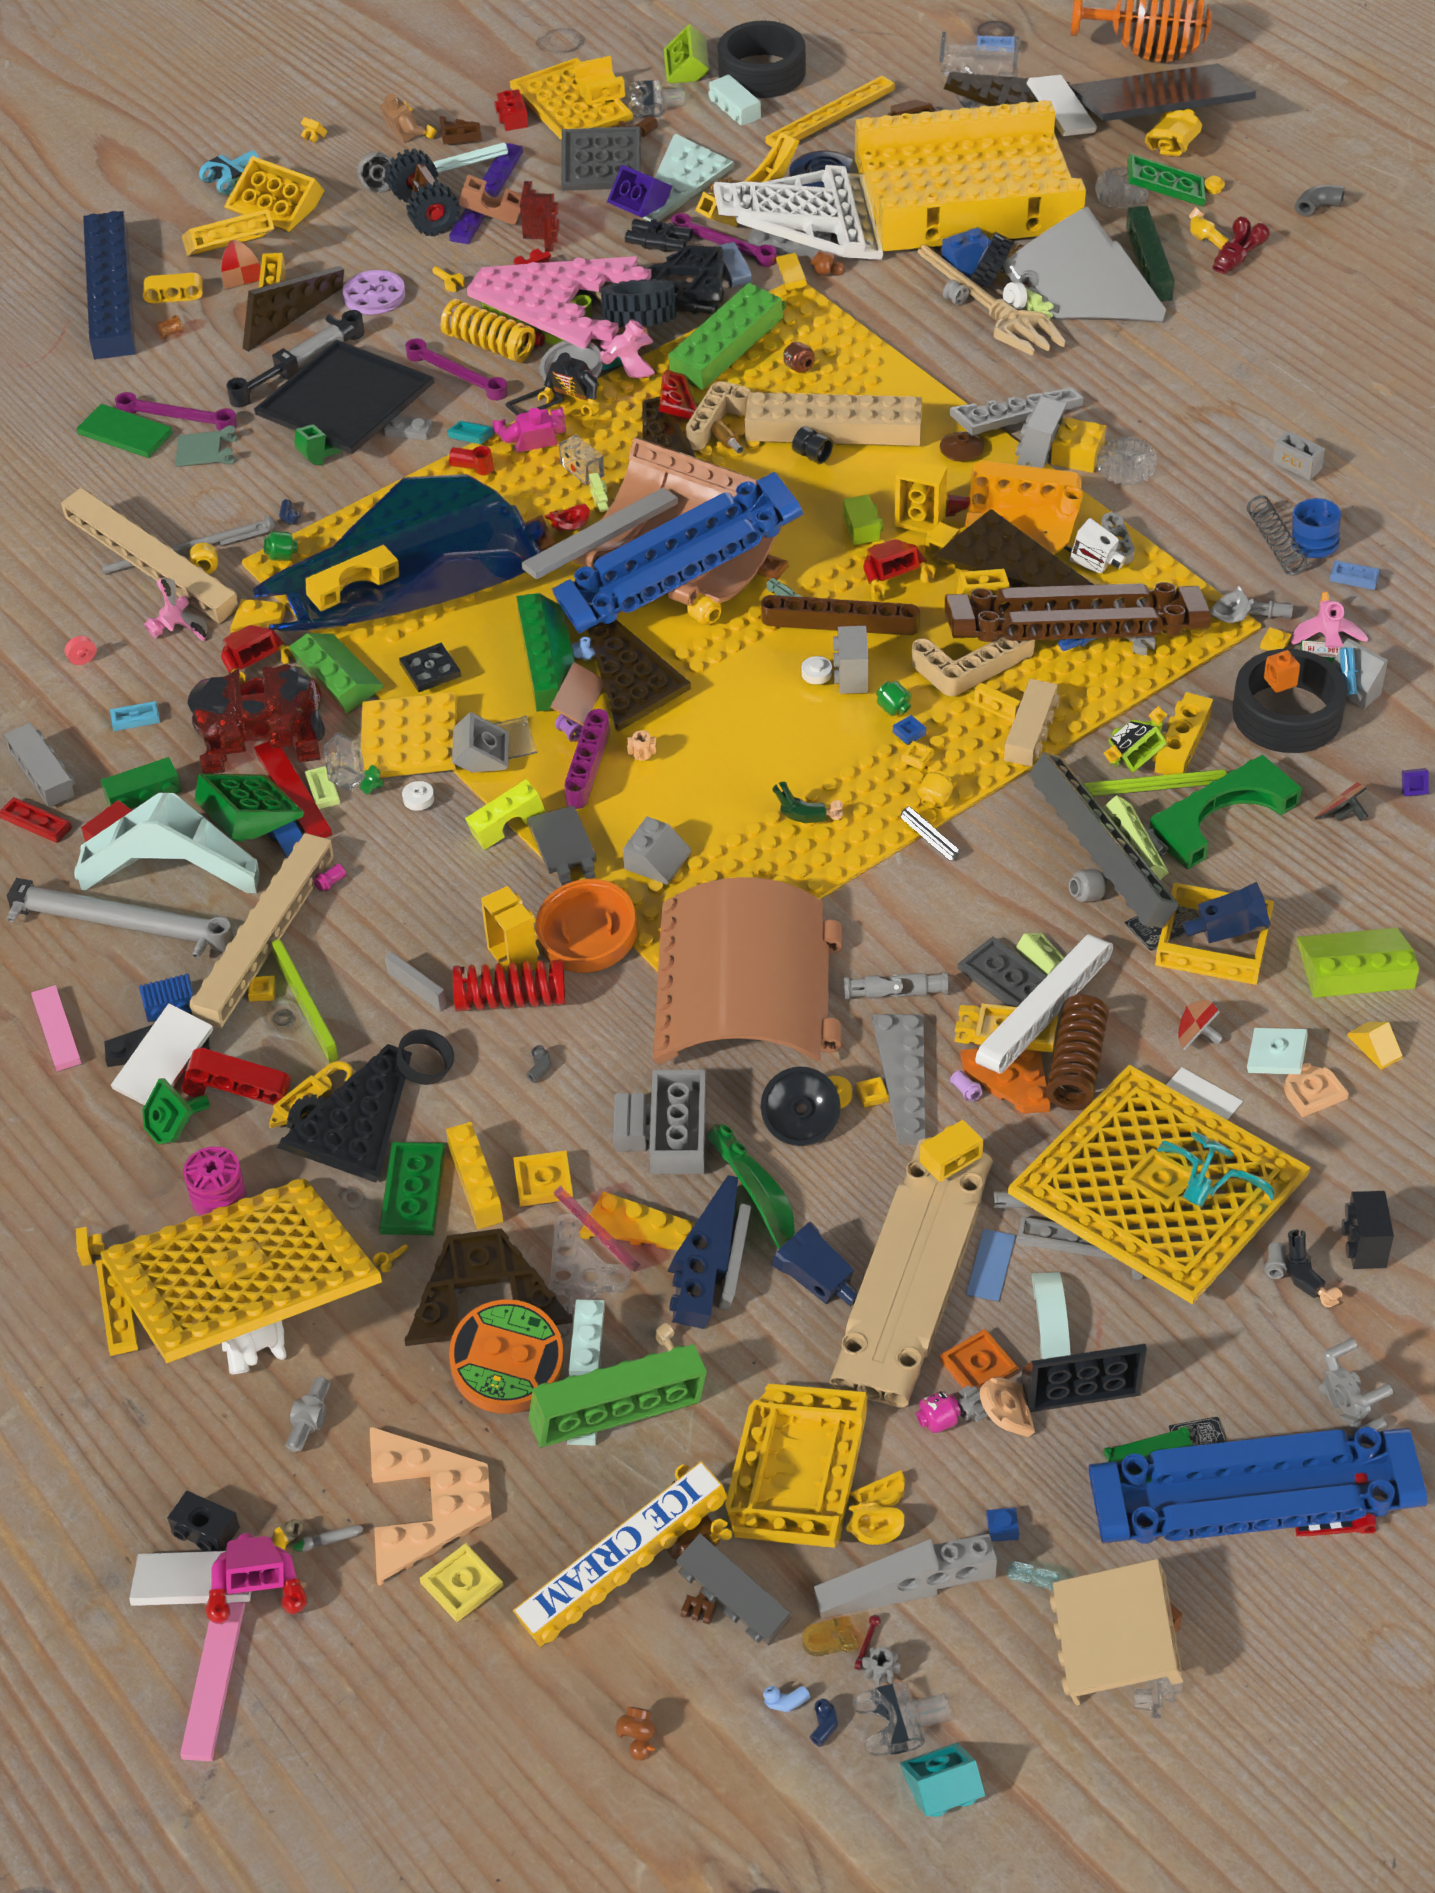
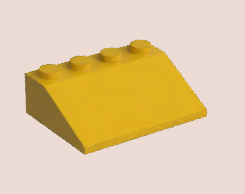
M251 156L224 207L241 215L269 209L273 226L290 232L316 208L325 190L312 177Z

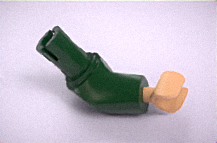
M779 782L783 790L782 792L777 784L772 789L781 803L780 811L791 820L813 823L826 821L827 816H830L833 820H839L842 817L843 810L841 809L843 803L841 801H833L830 804V808H825L824 803H806L802 799L794 797L786 782Z

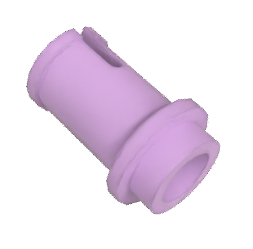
M962 1070L956 1071L951 1076V1084L963 1094V1098L966 1101L975 1102L981 1097L982 1090L980 1084L974 1083Z

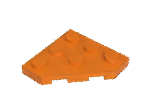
M978 1049L961 1050L960 1058L963 1072L972 1081L975 1080L985 1086L987 1092L1000 1100L1006 1099L1015 1105V1109L1023 1114L1050 1112V1101L1046 1095L1047 1085L1040 1051L1024 1050L1002 1074H999L976 1063L975 1059Z

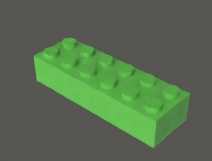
M751 283L746 284L668 354L670 371L685 374L688 383L704 390L783 318L782 299Z
M694 1344L685 1347L677 1346L670 1351L659 1354L651 1353L638 1360H626L609 1368H597L587 1374L571 1375L558 1382L540 1384L533 1388L528 1420L539 1447H546L698 1404L701 1400L707 1371Z

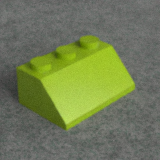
M690 24L664 48L666 80L668 83L696 82L709 71L706 37Z

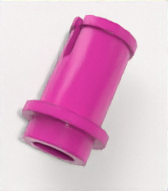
M336 864L323 874L318 873L314 879V884L319 891H328L331 885L346 877V871L340 864Z

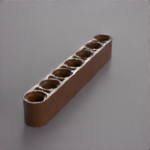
M768 595L761 600V621L767 626L838 631V627L866 626L867 633L914 635L920 629V609L916 605L903 603Z

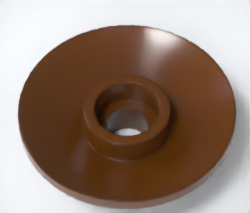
M965 431L947 434L940 442L942 454L954 461L974 460L982 454L984 449L983 441L979 436L971 435Z

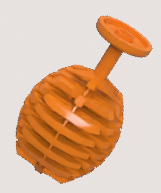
M1074 0L1070 36L1078 35L1082 19L1113 21L1112 24L1116 36L1118 34L1119 22H1123L1121 44L1127 49L1131 23H1134L1132 54L1138 57L1143 24H1145L1143 60L1149 61L1156 25L1154 62L1160 63L1168 26L1166 39L1167 63L1173 61L1177 35V61L1184 59L1190 27L1192 30L1189 55L1198 49L1201 27L1204 28L1202 42L1204 44L1211 31L1212 15L1209 4H1207L1205 20L1202 19L1204 0H1195L1193 18L1191 17L1193 0H1183L1182 10V0H1171L1169 15L1170 0H1160L1158 14V0H1148L1147 13H1145L1146 0H1137L1135 12H1132L1134 0H1126L1125 10H1120L1121 0L1117 2L1114 9L1084 7L1082 5L1083 0Z

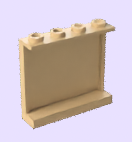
M1158 1559L1052 1583L1054 1594L1050 1595V1603L1053 1612L1057 1613L1058 1621L1054 1622V1630L1057 1639L1061 1640L1062 1649H1058V1657L1061 1667H1065L1066 1676L1062 1677V1685L1066 1696L1070 1695L1076 1706L1081 1705L1080 1696L1163 1677H1168L1172 1685L1184 1682L1165 1572Z

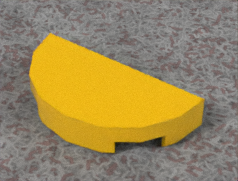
M902 1470L850 1492V1498L856 1505L861 1502H876L881 1507L895 1506L904 1495L905 1478Z

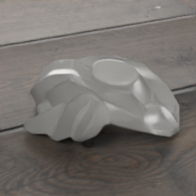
M1237 586L1235 591L1220 598L1211 607L1210 613L1215 618L1226 623L1242 621L1250 612L1254 599L1248 600L1241 586Z

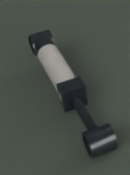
M348 310L342 314L341 320L329 314L326 316V322L331 324V326L288 351L283 348L272 355L274 367L249 382L240 377L230 379L226 384L230 404L237 408L247 406L251 401L250 393L252 389L277 374L289 380L300 368L307 365L335 340L346 342L349 339L354 340L364 336L365 330L362 313L358 310Z

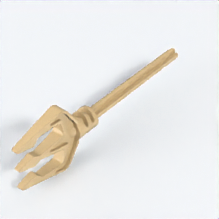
M925 244L922 245L921 249H918V254L951 280H956L960 285L967 286L969 294L989 309V315L997 321L993 334L995 339L1027 354L1034 355L1035 349L1026 340L1019 339L1013 334L1015 333L1033 342L1035 346L1049 351L1050 345L1047 340L1034 329L1039 328L1051 337L1050 341L1062 347L1065 346L1064 338L1045 313L1016 310L1005 300H996Z

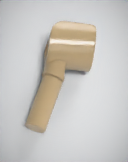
M663 1323L656 1330V1341L660 1345H664L668 1351L675 1348L670 1340L675 1333L669 1324Z

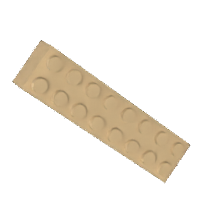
M748 392L745 415V440L792 442L797 431L803 426H808L816 432L830 437L833 443L920 446L922 397Z

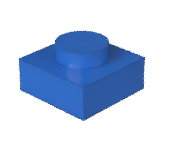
M910 715L893 725V733L904 743L910 745L912 741H916L926 735V727Z
M1016 1508L987 1510L988 1534L992 1542L1019 1540Z

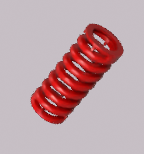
M563 959L550 962L548 983L544 962L537 961L535 986L531 965L528 961L523 962L521 987L516 963H509L507 987L503 965L497 963L495 965L494 990L489 965L483 964L481 966L480 991L475 965L468 966L467 979L462 977V974H465L464 966H453V994L456 1012L469 1011L472 1008L473 1001L478 1010H483L487 1001L491 1009H497L500 999L503 1006L509 1009L513 1005L514 997L517 1006L520 1008L526 1006L528 998L533 1007H538L541 1002V995L546 1006H552L553 1003L565 1005ZM464 983H467V991H466V993H465Z

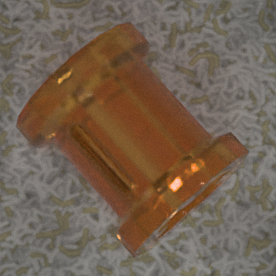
M173 315L171 319L164 322L158 321L156 323L157 329L164 340L171 334L184 332L181 320L177 315Z

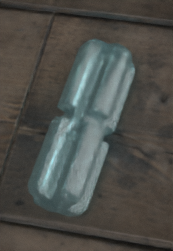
M1015 1561L1010 1563L1008 1569V1577L1010 1579L1028 1584L1032 1581L1036 1586L1053 1590L1052 1583L1059 1581L1060 1576L1057 1572L1042 1568L1034 1570V1566Z

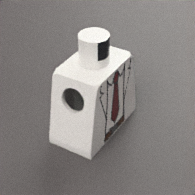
M1089 518L1077 533L1069 561L1095 572L1103 573L1109 565L1120 569L1126 557L1116 552L1119 542L1118 538Z

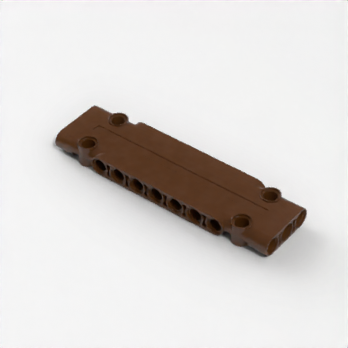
M1168 582L1157 583L1154 590H1149L1145 584L1136 583L1000 588L993 595L991 591L979 588L971 592V599L968 598L967 594L945 595V613L952 637L978 638L983 642H993L998 637H1005V639L1010 641L1154 636L1161 631L1167 635L1175 636L1182 634L1183 630L1209 629L1211 623L1210 611L1199 586H1178L1175 592V586Z

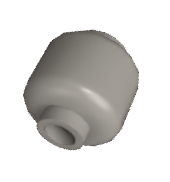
M1097 869L1079 870L1074 873L1069 881L1070 894L1082 903L1101 900L1108 888L1107 879Z

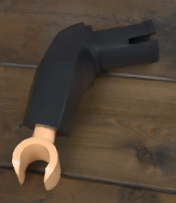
M1299 1229L1289 1231V1253L1285 1257V1263L1293 1284L1313 1298L1320 1295V1300L1325 1307L1339 1304L1340 1302L1337 1299L1342 1297L1340 1289L1337 1287L1329 1290L1324 1289L1326 1281L1312 1270L1311 1256L1306 1252V1232L1301 1230L1299 1236Z

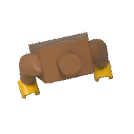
M395 94L385 96V102L380 105L385 123L405 144L417 135H424L429 139L434 138L437 130L430 125H427L425 130L423 126H418L411 113L413 108L409 107L407 102L403 103Z

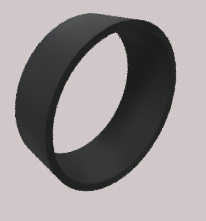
M426 1029L413 1030L404 1035L400 1040L397 1065L400 1072L414 1083L422 1085L435 1084L444 1078L454 1063V1051L451 1044L437 1032ZM412 1044L428 1045L441 1054L445 1063V1070L434 1075L419 1073L406 1064L401 1052Z

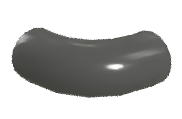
M1336 185L1312 187L1297 199L1295 210L1299 215L1310 216L1320 206L1331 205L1341 207L1345 195V187Z

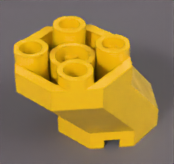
M1190 109L1164 112L1160 116L1159 123L1147 133L1145 143L1152 151H1155V148L1159 149V154L1180 156L1182 151L1184 153L1187 151L1188 144L1200 133L1202 124L1199 118L1194 116V111Z

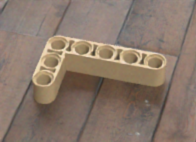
M1000 637L996 641L953 661L928 639H917L912 644L911 665L942 693L948 696H956L1031 657L1034 653L1035 640L1010 641L1005 639V637Z

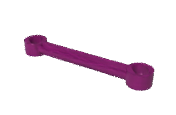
M678 213L671 217V222L676 224V226L692 228L693 235L720 245L735 242L741 253L755 257L757 264L762 267H770L776 263V248L772 245L755 246L691 222V217L685 213Z
M415 338L407 341L405 347L409 360L414 362L425 360L486 390V395L490 400L498 401L507 396V382L501 377L489 379L427 349L426 342L423 339Z
M131 392L120 393L115 398L117 409L131 414L143 412L215 424L216 429L219 431L230 425L234 426V428L237 427L235 412L229 408L209 412L137 400L136 395Z

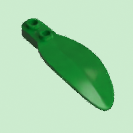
M714 1124L707 1133V1137L720 1155L730 1164L740 1182L752 1197L776 1246L780 1249L794 1236L795 1232L794 1216L787 1196L773 1177L747 1154L746 1147L738 1142L733 1135V1130L729 1126Z

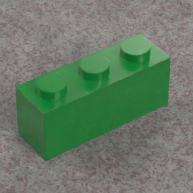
M170 757L100 780L109 806L119 800L128 808L133 809L139 807L158 793L177 794L182 792L178 774Z

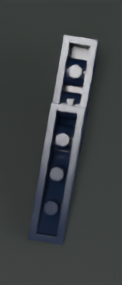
M727 1175L671 1261L667 1272L674 1273L672 1287H676V1294L672 1295L669 1305V1311H673V1323L705 1329L711 1317L715 1283L721 1284L728 1270L738 1177Z

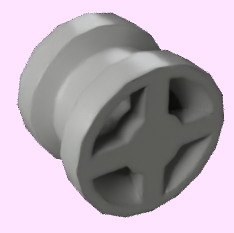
M950 280L943 290V297L947 300H952L957 306L962 305L969 295V288L965 285H960L956 280Z

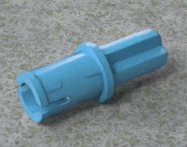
M1352 647L1341 648L1340 672L1346 681L1347 695L1358 694L1356 673H1358V670H1355L1354 649Z

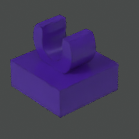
M1426 768L1402 770V794L1404 796L1429 794V770Z

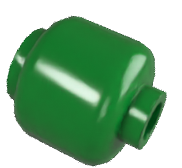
M272 531L268 537L265 536L264 554L268 555L270 560L289 561L293 554H297L298 543L297 540H293L290 532Z
M898 681L885 682L876 693L878 696L877 704L890 716L904 715L911 707L909 702L912 695Z

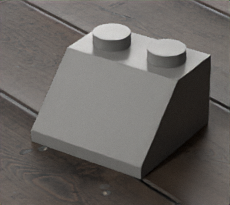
M1348 638L1342 648L1352 647L1354 649L1355 670H1358V673H1356L1358 694L1347 695L1346 699L1365 709L1382 694L1388 660ZM1340 651L1332 663L1339 671H1341Z
M472 712L454 726L452 763L470 772L497 771L508 768V731Z
M646 816L623 848L624 869L669 885L690 855L691 848L669 824Z

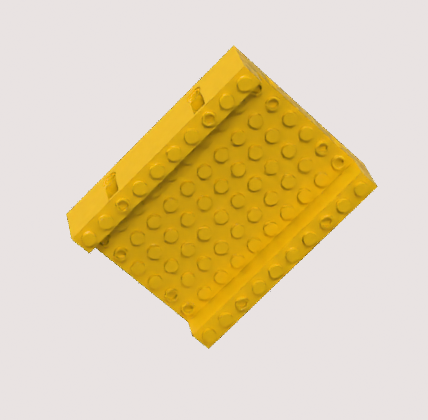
M1041 100L1032 103L1021 102L1011 105L1001 104L991 107L981 106L980 108H961L959 110H942L918 114L905 113L897 116L884 115L876 118L864 117L862 119H855V162L859 174H863L883 252L921 248L923 244L928 247L942 246V239L977 227L989 240L995 231L1009 239L1039 236L1062 220L1085 208L1086 189L1082 178H1071L1054 134L1055 109L1052 101Z

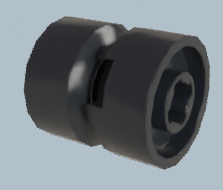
M803 426L793 438L792 450L817 464H823L831 455L833 440L808 426Z

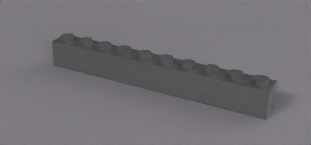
M1043 752L1029 773L1030 778L1035 783L1034 786L1044 794L1046 802L1054 807L1057 811V816L1065 821L1068 825V830L1076 835L1080 841L1079 844L1090 853L1091 860L1100 866L1103 870V875L1111 880L1116 892L1125 898L1127 906L1139 916L1138 920L1147 927L1163 928L1179 906L1177 901L1061 756Z

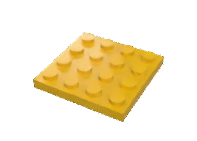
M456 692L363 702L360 752L361 779L362 775L371 765H375L380 770L379 778L456 770V764L452 763L454 726L457 725Z

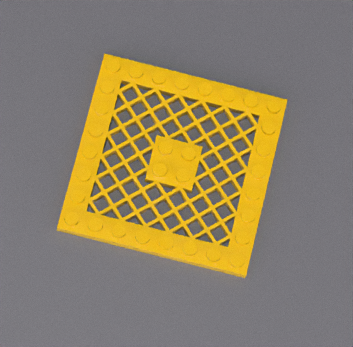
M1129 1064L1010 1184L1008 1194L1193 1305L1306 1179L1311 1167ZM1134 1107H1145L1146 1111L1135 1112ZM1156 1120H1168L1169 1124L1157 1125ZM1138 1121H1149L1150 1125L1139 1126ZM1119 1122H1131L1132 1126L1120 1127ZM1193 1131L1208 1137L1209 1140L1221 1143L1234 1154L1231 1158L1215 1150L1212 1160H1217L1218 1164L1209 1165L1204 1177L1210 1180V1175L1221 1174L1224 1177L1231 1169L1259 1172V1178L1266 1181L1274 1189V1198L1271 1201L1262 1189L1241 1178H1229L1218 1188L1226 1189L1227 1194L1208 1195L1204 1205H1211L1212 1209L1201 1210L1200 1206L1183 1198L1189 1185L1187 1183L1193 1167L1188 1166L1187 1162L1189 1160L1177 1153L1157 1152L1155 1149H1158L1162 1141H1168L1181 1147H1194L1195 1151H1190V1153L1205 1163L1210 1150L1203 1151V1145L1192 1137L1180 1138L1179 1133L1191 1134ZM1160 1134H1172L1173 1138L1161 1139ZM1141 1135H1153L1154 1139L1143 1140ZM1135 1136V1140L1124 1141L1123 1137ZM1116 1137L1117 1141L1105 1142L1104 1138ZM1138 1150L1140 1155H1128L1127 1151ZM1120 1151L1121 1156H1109L1108 1152ZM1101 1152L1102 1157L1090 1158L1089 1153ZM1224 1159H1236L1237 1163L1226 1164ZM1203 1165L1198 1166L1196 1175L1200 1174ZM1112 1166H1124L1125 1170L1113 1171ZM1093 1167H1105L1106 1171L1094 1172ZM1086 1168L1087 1173H1075L1074 1169ZM1212 1179L1210 1186L1213 1187L1220 1179ZM1123 1180L1122 1185H1116V1181ZM1109 1181L1110 1186L1098 1187L1097 1182ZM1090 1182L1091 1186L1079 1188L1078 1183ZM1059 1184H1071L1072 1188L1060 1189ZM1233 1188H1245L1246 1192L1234 1193ZM1119 1195H1132V1199L1120 1200ZM1101 1196H1113L1114 1201H1101ZM1094 1197L1095 1202L1082 1203L1081 1198ZM1230 1203L1231 1208H1219V1204ZM1180 1206H1192L1193 1211H1182ZM1154 1208L1155 1213L1144 1214L1143 1209ZM1132 1209L1136 1210V1214L1124 1215L1123 1211ZM1104 1211H1116L1117 1216H1105ZM1215 1219L1217 1223L1214 1225H1205L1204 1220ZM1185 1221H1197L1198 1226H1186ZM1165 1222H1178L1179 1227H1167ZM1158 1223L1160 1228L1148 1229L1147 1224ZM1134 1224L1140 1225V1229L1128 1230L1127 1226ZM1201 1235L1202 1241H1190L1189 1236ZM1208 1235H1214V1236L1209 1240ZM1170 1237H1182L1183 1242L1171 1243ZM1163 1238L1164 1243L1152 1244L1151 1239ZM1193 1251H1199V1252L1194 1256ZM1174 1252H1186L1187 1257L1175 1258Z
M306 1178L293 1180L287 1185L276 1189H268L262 1194L251 1198L240 1199L235 1204L215 1208L210 1213L190 1217L185 1222L174 1226H165L160 1231L149 1235H140L130 1242L116 1244L100 1252L103 1263L166 1363L382 1282L380 1272Z

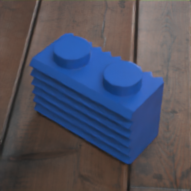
M187 973L179 977H170V979L166 978L159 982L155 981L154 983L150 982V984L139 986L148 1022L157 1021L168 1004L185 1012L192 1011L190 1009V1001L194 991L190 976Z

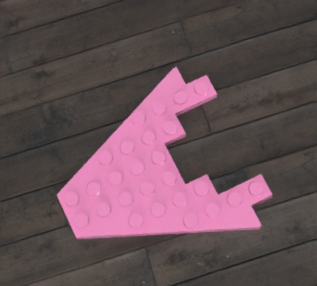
M636 256L590 260L575 258L573 261L532 262L520 265L481 267L468 286L467 293L468 296L580 348L586 349L591 339L612 341L619 328L618 323L584 317L586 314L585 306L571 303L578 290L599 292L606 281L619 283L630 280H650L651 269L637 266L638 257Z

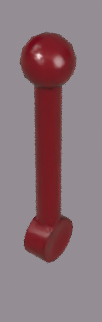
M872 1615L869 1618L870 1626L854 1665L856 1670H861L863 1658L866 1655L875 1627L881 1623L878 1615Z

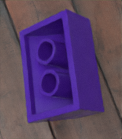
M621 165L607 203L643 218L665 206L673 186Z

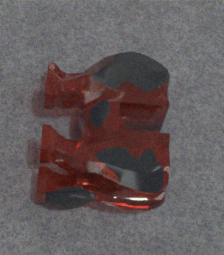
M287 663L275 668L263 666L265 693L244 695L239 670H234L223 677H211L198 682L190 692L187 704L193 713L192 726L204 740L207 749L204 754L200 755L203 774L224 773L227 754L246 752L245 741L260 740L268 737L271 748L293 746V736L297 738L295 746L299 762L320 760L318 741H321L325 736V727L319 714L322 695L317 681L310 677L301 667Z

